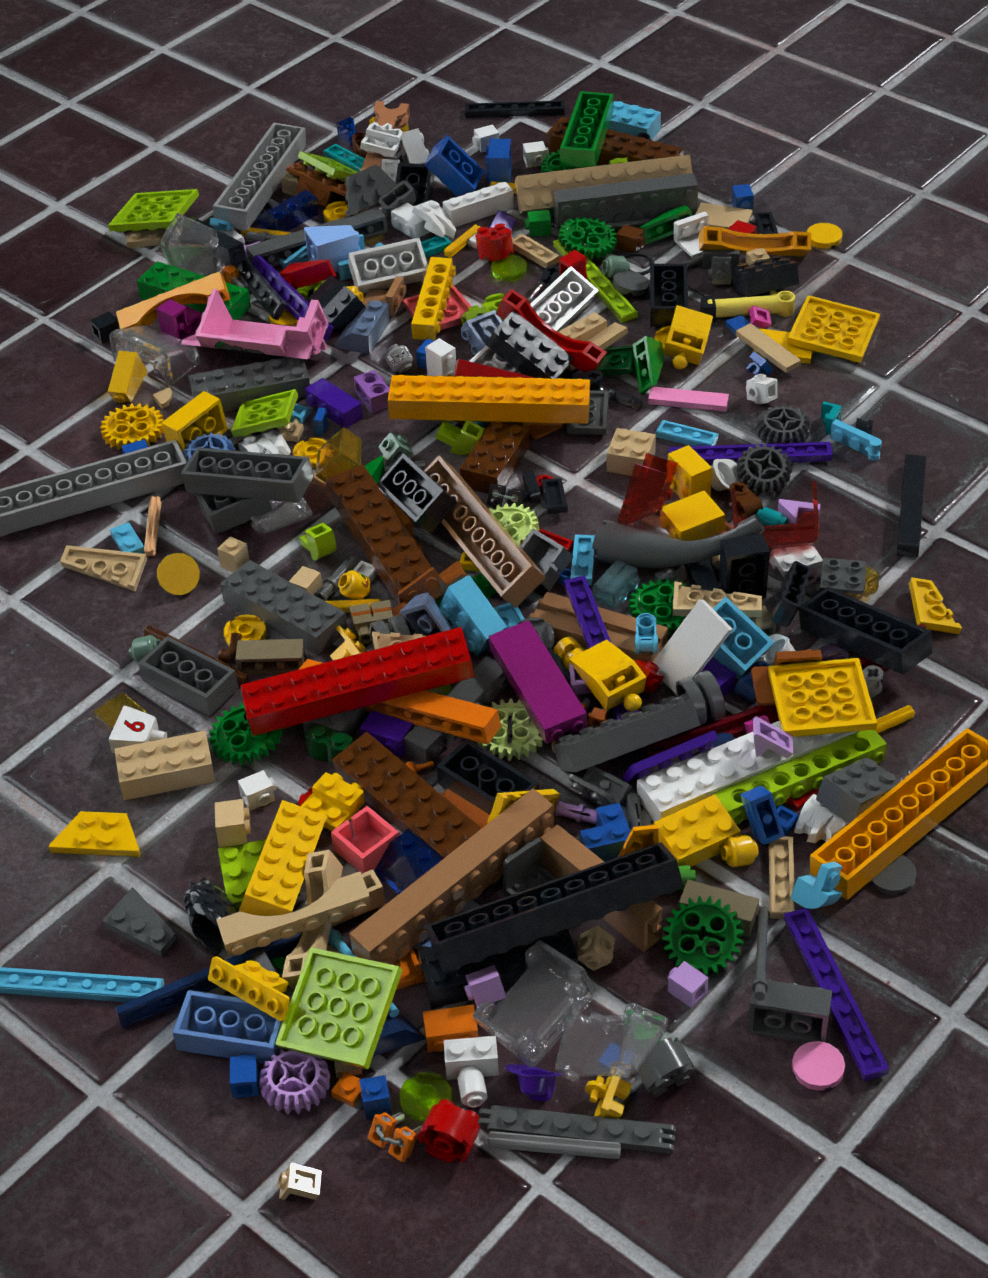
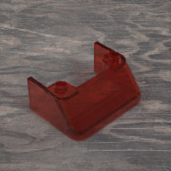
M646 453L643 465L635 463L618 523L628 525L656 514L659 510L663 509L665 501H670L674 490L670 487L678 462Z
M812 481L814 511L802 513L796 524L763 526L765 531L760 534L764 535L769 549L808 546L818 542L820 538L816 481ZM732 488L734 529L738 527V523L749 517H739L738 498L735 488Z

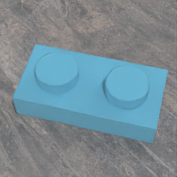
M129 522L110 529L111 536L120 551L145 553L144 545Z

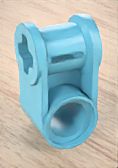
M642 613L636 619L635 655H638L639 652L658 654L656 618L650 613Z

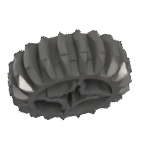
M775 405V408L768 407L767 411H762L756 423L758 438L761 439L762 443L767 444L804 443L808 439L811 428L809 417L805 416V412H800L799 408L793 409L792 406L785 407L784 405L782 407Z
M757 443L755 449L750 446L747 451H743L742 456L738 459L736 467L737 477L749 490L753 489L754 495L757 492H761L762 496H764L765 492H768L771 496L773 491L779 493L781 488H785L787 482L790 481V474L792 473L791 460L787 459V453L782 454L781 448L775 450L774 445L770 448L767 447L766 443L763 447H760Z

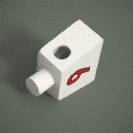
M123 706L108 740L111 752L115 753V748L167 738V732L158 730L157 720L154 716L128 706Z

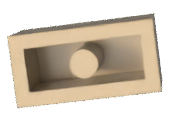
M243 799L215 802V828L219 848L247 844V834H251L249 807L244 808Z

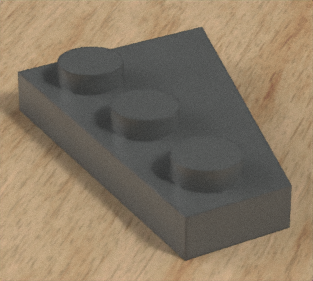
M133 887L102 920L104 927L161 957L177 939L175 932Z

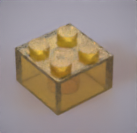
M344 427L318 449L316 477L326 483L327 477L361 465L362 439Z

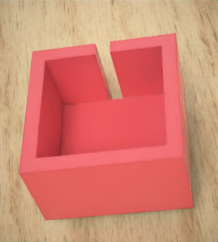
M368 806L351 817L353 838L351 823L348 820L331 832L333 850L357 871H360L361 874L372 869L375 870L401 850L399 831Z

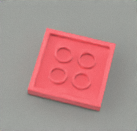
M454 285L450 288V297L447 299L446 310H443L444 318L443 322H440V331L461 324L460 315L472 307ZM420 294L402 300L403 307L412 318Z

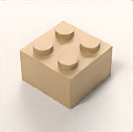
M617 428L607 451V472L646 478L655 455L656 434Z

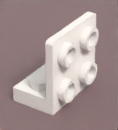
M705 211L674 222L673 240L692 258L703 254V251H699V232L703 226H708L709 215Z

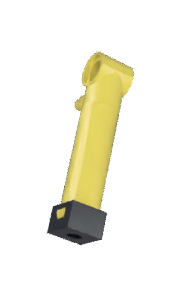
M776 290L770 291V296L714 299V295L701 296L700 312L713 316L712 322H716V318L737 317L739 315L750 316L749 310L752 306L769 310L770 314L789 317L794 314L795 294L790 291H781L777 294Z

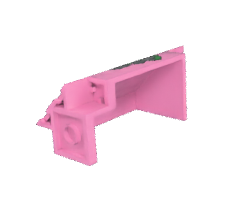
M213 289L211 296L208 297L205 312L202 313L201 323L196 329V334L183 339L181 344L308 359L310 355H317L321 353V350L328 349L323 337L329 322L319 300H311L305 318L299 317L296 327L233 320L217 289Z

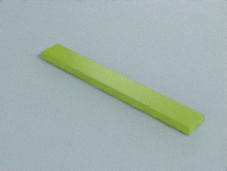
M559 239L553 241V246L562 256L570 253V250L565 251V247H561ZM587 256V280L599 290L596 295L621 323L638 318V312L614 288L608 278Z

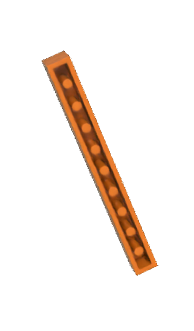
M307 659L299 669L322 664V662ZM426 690L364 706L365 711L368 712L373 710L415 725L487 745L501 728L497 709Z

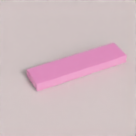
M653 387L650 390L648 404L726 412L729 394Z

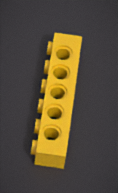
M430 258L411 323L412 339H430L435 341L436 334L440 333V322H443L444 318L443 310H446L447 299L450 297V288L453 286V277L456 275V266H453L452 258Z

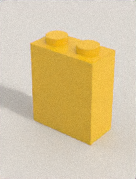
M701 491L660 507L659 523L663 529L667 530L670 537L684 541L701 540L725 530V514L705 491Z

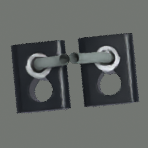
M490 484L486 505L493 507L499 505L502 508L504 499H507L508 507H511L514 502L516 507L523 504L524 498L527 497V492L509 489L507 486Z

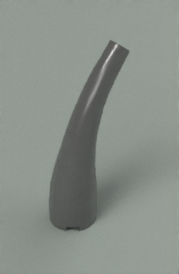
M753 515L738 523V527L718 536L684 541L604 520L603 524L605 526L603 529L598 528L594 537L592 548L597 549V555L594 554L593 558L595 561L624 567L656 568L678 566L720 555V542L723 539L756 535L765 530L758 517Z

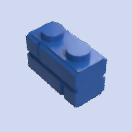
M759 786L741 794L755 839L759 840L762 844H767L785 836L770 791L766 790L763 786Z

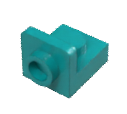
M829 402L822 403L821 419H824L823 424L826 425L825 434L831 435L833 421L836 419L841 421V405Z

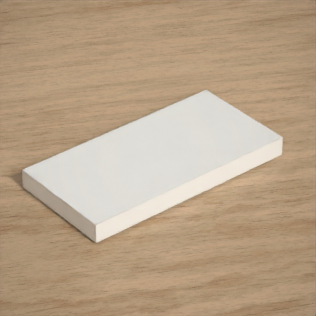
M703 599L698 600L653 661V663L659 666L660 669L658 671L664 676L663 681L675 694L676 682L687 677L694 680L695 675L703 670L733 630Z

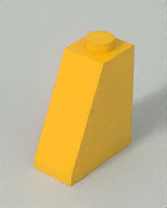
M118 351L108 388V393L115 402H132L147 374V369L137 352Z

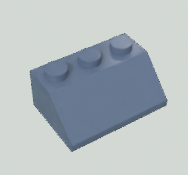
M371 300L365 304V307L346 326L335 343V348L370 354L390 322L389 303Z
M428 592L415 596L400 611L415 634L428 636L454 629L446 615L441 612L434 598Z

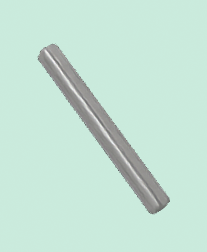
M493 1131L488 1134V1147L611 1159H619L621 1155V1144L617 1142Z

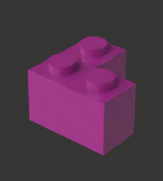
M171 299L157 308L162 339L179 346L183 339L196 334V329L201 323V312L186 305L183 306Z

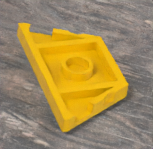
M80 811L49 844L50 853L140 857L139 846L127 813Z

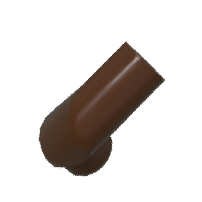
M231 633L230 647L227 650L221 649L219 651V660L228 663L236 657L237 642L241 640L242 634Z

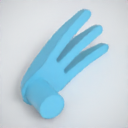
M306 246L301 247L286 260L280 258V266L285 269L291 263L307 262L309 260L308 257L304 258L307 255V251L302 253Z

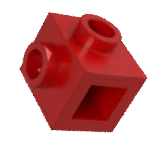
M636 659L635 663L646 676L643 692L653 694L659 688L664 676L658 671L660 669L659 666L652 661L647 663Z

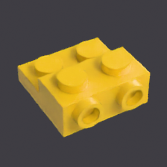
M325 772L312 786L313 793L301 807L326 815L327 818L323 827L333 831L345 821H350L351 817L365 804L364 791L358 783L353 782L349 784L345 782L338 773L331 775Z

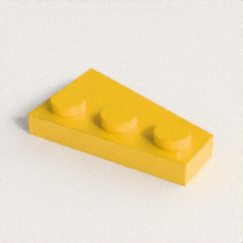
M911 577L909 588L917 625L924 624L927 630L960 634L962 630L961 625L955 623L952 618L954 614L950 609H946L942 603L943 597L933 581Z

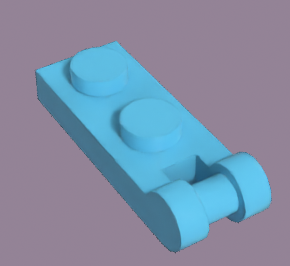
M836 419L832 422L830 439L867 455L871 461L880 459L879 449L881 448L882 441L879 438Z

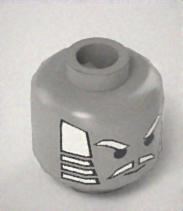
M394 344L387 349L388 353L385 359L393 372L401 374L412 367L413 357L405 345L398 346Z

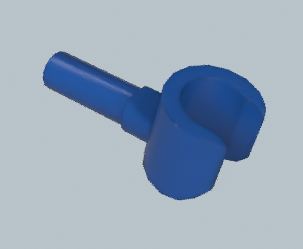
M565 568L563 572L560 571V577L558 578L560 584L564 585V580L570 579V569Z

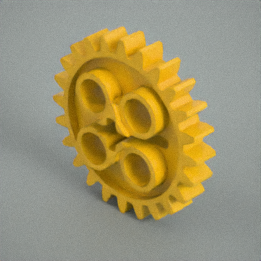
M131 403L130 407L123 405V409L115 408L116 412L110 411V416H104L105 421H101L102 426H100L103 440H105L106 444L110 443L111 448L116 446L117 450L121 449L123 445L145 439L150 447V442L156 443V438H161V433H164L161 425L164 421L163 415L160 414V410L155 411V407L149 408L148 404L144 407H141V403L137 406Z

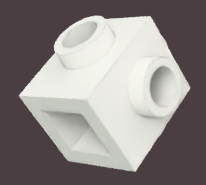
M757 374L754 378L746 381L747 400L755 401L756 404H765L778 398L777 379L768 378L764 374Z

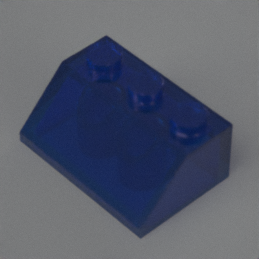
M304 190L258 215L256 221L268 230L288 232L318 215V198L309 191Z
M408 829L390 842L374 873L396 893L400 894L444 858Z

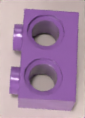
M375 370L354 377L355 393L371 413L388 408L390 386L386 385L382 376H379Z

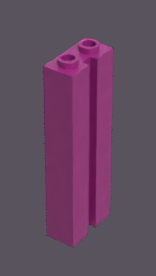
M529 620L488 636L490 651L546 744L559 740L567 731L574 733L588 727L585 709Z

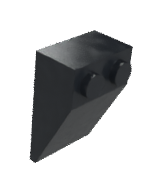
M398 163L396 184L406 180L413 187L417 200L412 206L430 201L435 175L424 164Z
M331 275L306 300L309 304L311 300H319L328 322L339 333L365 307L353 292Z

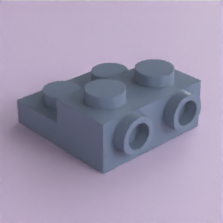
M493 310L464 323L461 327V336L464 340H468L474 355L486 346L485 344L496 328L502 323V320L496 315V311Z

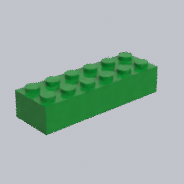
M580 91L560 147L561 166L568 168L596 166L614 112V94Z
M157 261L137 280L139 297L142 300H147L206 276ZM226 283L230 299L224 301V304L232 319L239 320L251 308L249 289ZM195 303L187 304L186 306L202 314L205 312L207 304Z

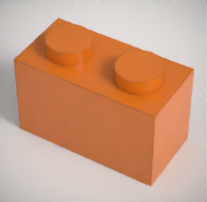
M474 1004L423 1012L428 1052L444 1051V1040L478 1037Z

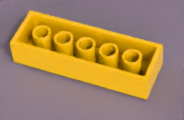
M282 800L245 892L239 912L259 916H277L292 913L305 878L304 870L308 853L315 851L327 818L326 815Z

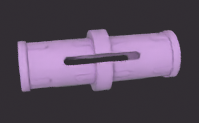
M562 801L558 802L556 816L575 819L577 823L583 821L596 824V810L586 808L583 804L577 806Z

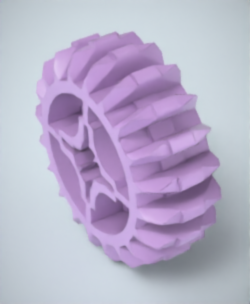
M280 1049L279 1056L273 1054L270 1058L271 1061H265L264 1069L260 1072L261 1079L259 1085L260 1089H262V1096L264 1099H267L270 1107L275 1105V1109L278 1112L285 1108L287 1114L291 1110H295L299 1114L302 1108L310 1111L311 1104L318 1106L320 1103L319 1098L325 1099L326 1091L330 1087V1071H328V1065L322 1058L291 1050L285 1052ZM314 1074V1080L310 1085H308L307 1083L308 1081H310V1077ZM282 1075L283 1077L279 1080L280 1082L275 1085L277 1078Z

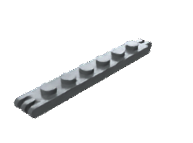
M492 1105L490 1109H480L478 1115L480 1117L478 1120L480 1128H486L488 1133L493 1131L617 1142L621 1144V1149L672 1154L674 1151L672 1144L675 1141L676 1127L669 1124Z

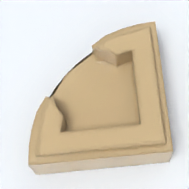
M170 387L152 394L153 400L162 409L170 405L169 402L173 397Z

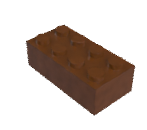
M490 422L460 467V476L472 490L488 494L490 484L506 485L530 447L529 428L505 422Z

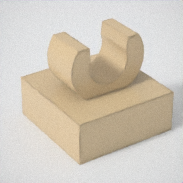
M294 419V422H289L287 426L281 428L279 433L282 434L285 441L298 442L304 430L303 424L298 423V420Z

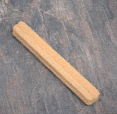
M152 496L149 501L144 544L146 557H153L156 554L161 510V498L159 496Z

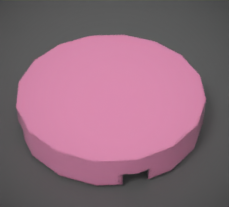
M821 1041L808 1042L800 1046L794 1053L792 1070L800 1084L808 1089L822 1091L825 1088L837 1086L843 1079L845 1062L839 1050L831 1044Z

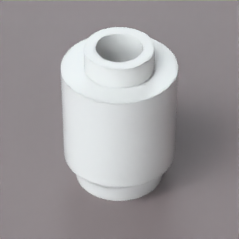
M476 1066L462 1068L457 1078L461 1101L466 1106L472 1108L479 1107L488 1097L483 1073Z

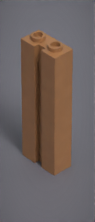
M546 592L543 599H539L534 613H531L528 618L537 617L549 623L554 631V643H558L561 639L570 636L582 648L587 650V644L569 598ZM598 607L611 643L634 661L638 659L647 663L648 661L653 662L667 644L668 627L656 624L658 654L639 652L638 655H635L637 618Z
M558 824L552 829L546 830L540 837V840L543 842L542 867L557 879L604 862ZM653 900L646 903H636L624 911H614L602 918L643 952L661 939L662 926L658 923L662 921V908Z

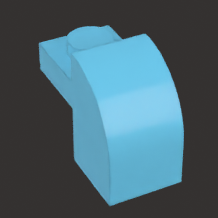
M837 862L821 864L817 877L812 874L798 877L790 899L808 909L834 904L842 895V892L837 890L835 886L840 881V872L843 866Z

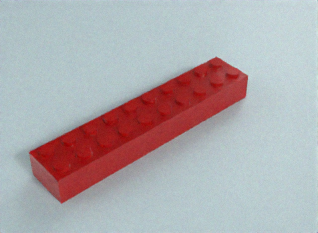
M462 627L242 684L241 690L247 720L252 734L255 736L474 678L475 675Z

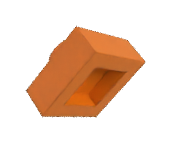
M344 1072L331 1090L332 1097L354 1108L362 1097L360 1078Z

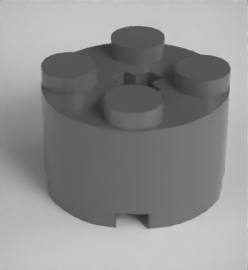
M675 1037L674 1042L671 1038H667L650 1046L645 1050L647 1055L641 1059L638 1055L632 1062L645 1088L649 1093H652L653 1097H658L667 1091L666 1087L673 1083L676 1086L686 1083L690 1079L688 1074L694 1070V1065L678 1037Z

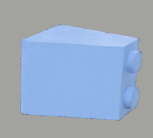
M351 225L304 228L308 259L310 261L329 259L335 272H338L337 261L346 260L349 253L361 250L358 244L360 242V235Z

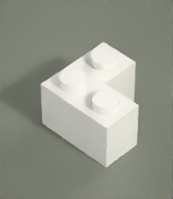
M419 128L403 132L398 151L396 152L397 159L403 158L404 163L425 164L430 154L428 149H425L424 136L420 133Z

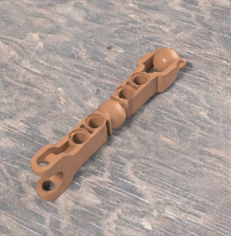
M376 101L374 120L380 126L389 123L392 125L391 129L402 128L408 124L410 116L409 104L401 103L398 108L388 109L384 106V101ZM375 152L367 153L361 171L376 164L381 168L382 159H387L388 157Z

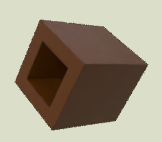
M624 225L617 233V249L629 253L638 252L645 245L646 239L644 238L643 229Z

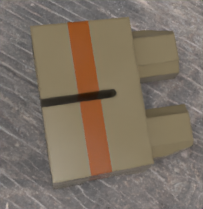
M390 600L371 603L372 616L369 603L349 606L352 627L357 636L356 639H359L362 644L372 641L370 623L382 620L387 624L389 618L393 617Z

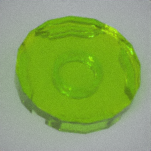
M509 255L505 259L493 261L491 265V273L498 280L503 278L510 282L523 278L527 271L525 259L516 255Z
M434 1072L417 1073L415 1077L408 1078L400 1089V1104L403 1111L410 1118L420 1122H425L431 1107L438 1104L441 1099H447L452 1102V1088L450 1084L446 1082L442 1075Z

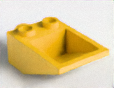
M676 306L663 350L664 355L674 357L673 365L676 369L682 370L686 368L688 362L696 365L700 364L713 316L682 306Z
M607 639L569 659L571 665L606 711L622 702L628 711L635 712L640 709L642 701L638 694L644 691L646 676L633 659Z

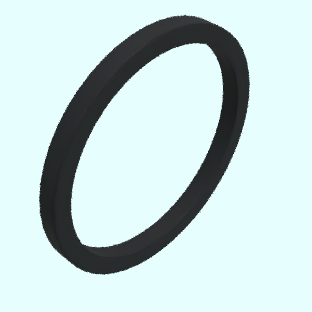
M632 252L623 255L625 258L642 256L654 264L653 258L645 253ZM650 268L647 269V270H645V271H643V272H636V273H639V274H641V275H645V274H647V273L650 272Z

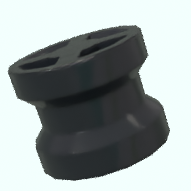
M857 418L855 428L871 435L873 420L864 421L862 418Z

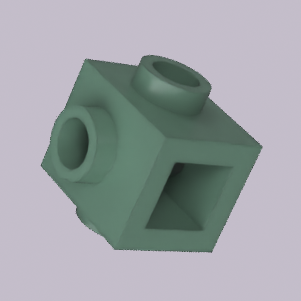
M390 432L378 446L383 453L382 457L387 462L393 464L403 453L408 457L413 454L408 445L407 438L401 434L396 435Z

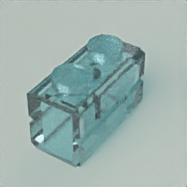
M619 560L615 561L593 585L594 600L602 604L605 603L606 606L613 609L620 602L623 603L630 590H635L639 584L637 568L626 565V563Z

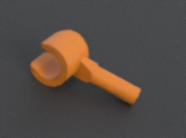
M409 761L406 762V765L417 774V771L434 767V762L415 765L414 762Z

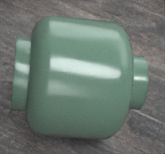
M610 255L606 260H603L602 273L608 279H613L614 275L618 272L630 271V264L627 263V259L624 256Z
M153 635L134 639L132 646L129 648L130 658L138 664L161 642L160 639H156Z

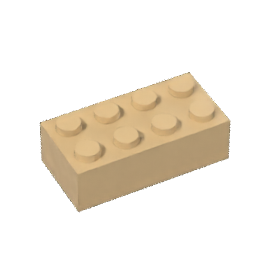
M206 730L114 749L119 783L124 800L216 782Z

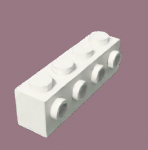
M501 182L444 201L443 208L447 212L453 226L457 227L497 214L498 210L506 211L514 208L513 189L506 182Z

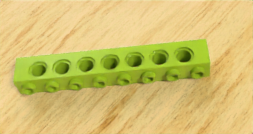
M875 730L859 731L712 793L711 796L715 794L734 822L739 824L748 819L741 798L742 793L763 786L771 792L775 806L779 807L786 803L789 797L793 799L800 798L813 789H819L824 776L867 757L874 760L877 764L881 763L886 759L887 743Z

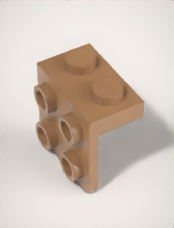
M396 276L389 291L368 290L362 303L365 305L371 300L389 303L390 316H394L406 294V285H404L403 277Z

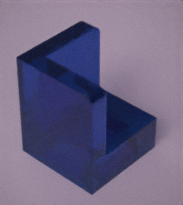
M351 117L337 122L338 138L348 145H352V135L357 133L355 131L354 119Z

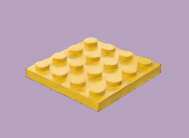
M807 295L788 336L787 344L861 363L879 322L880 314Z
M859 658L768 666V675L781 729L792 737L877 729V720Z

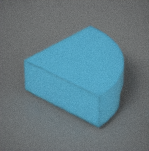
M210 218L209 224L218 230L232 231L233 224L224 220Z

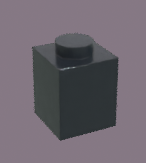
M110 312L90 320L92 334L102 344L121 335L118 318Z

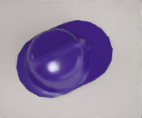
M509 1064L505 1066L507 1071L518 1075L521 1092L535 1101H549L552 1093L555 1091L557 1076L563 1075V1073L550 1072L523 1064Z

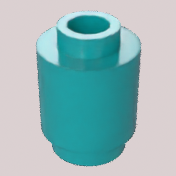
M764 507L763 510L759 509L756 515L764 529L774 533H783L788 522V518L783 513Z

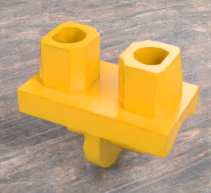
M615 1068L612 1076L606 1079L605 1084H603L604 1078L600 1076L597 1077L596 1081L587 1082L585 1090L590 1095L589 1100L596 1103L599 1098L594 1116H605L615 1119L621 1117L624 1105L614 1101L613 1097L616 1096L625 1100L632 1084L620 1078L621 1070Z

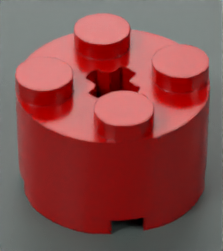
M500 223L496 224L495 227H480L477 229L475 237L478 257L481 260H484V257H488L489 261L502 260L509 257L508 253H514L511 230L505 227V224Z
M441 1099L438 1104L431 1107L419 1132L418 1141L420 1144L423 1141L427 1145L425 1150L439 1160L453 1163L454 1159H461L460 1163L467 1160L480 1131L479 1116L474 1111L464 1110L455 1106L450 1100Z

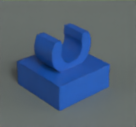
M755 351L749 356L753 362L747 366V370L750 373L753 372L754 376L762 374V372L769 375L773 371L769 363Z

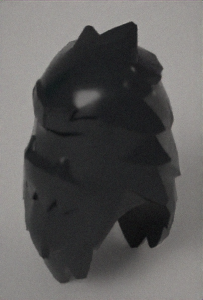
M203 877L198 883H190V887L185 892L183 902L188 912L193 935L197 937L206 949L209 948L213 952L220 954L222 949H225L217 919L237 913L235 905L227 898V894L217 884H214L212 880H206V877Z

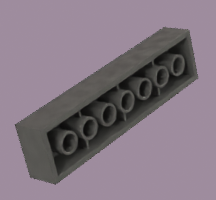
M694 173L554 190L555 224L559 232L564 222L569 223V219L575 221V217H578L580 220L583 216L586 219L592 217L594 221L598 218L600 223L605 221V224L657 218L683 205L691 209L692 215H696L698 183Z

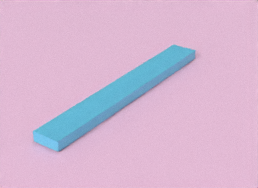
M0 967V993L129 1002L164 986V980L161 978Z

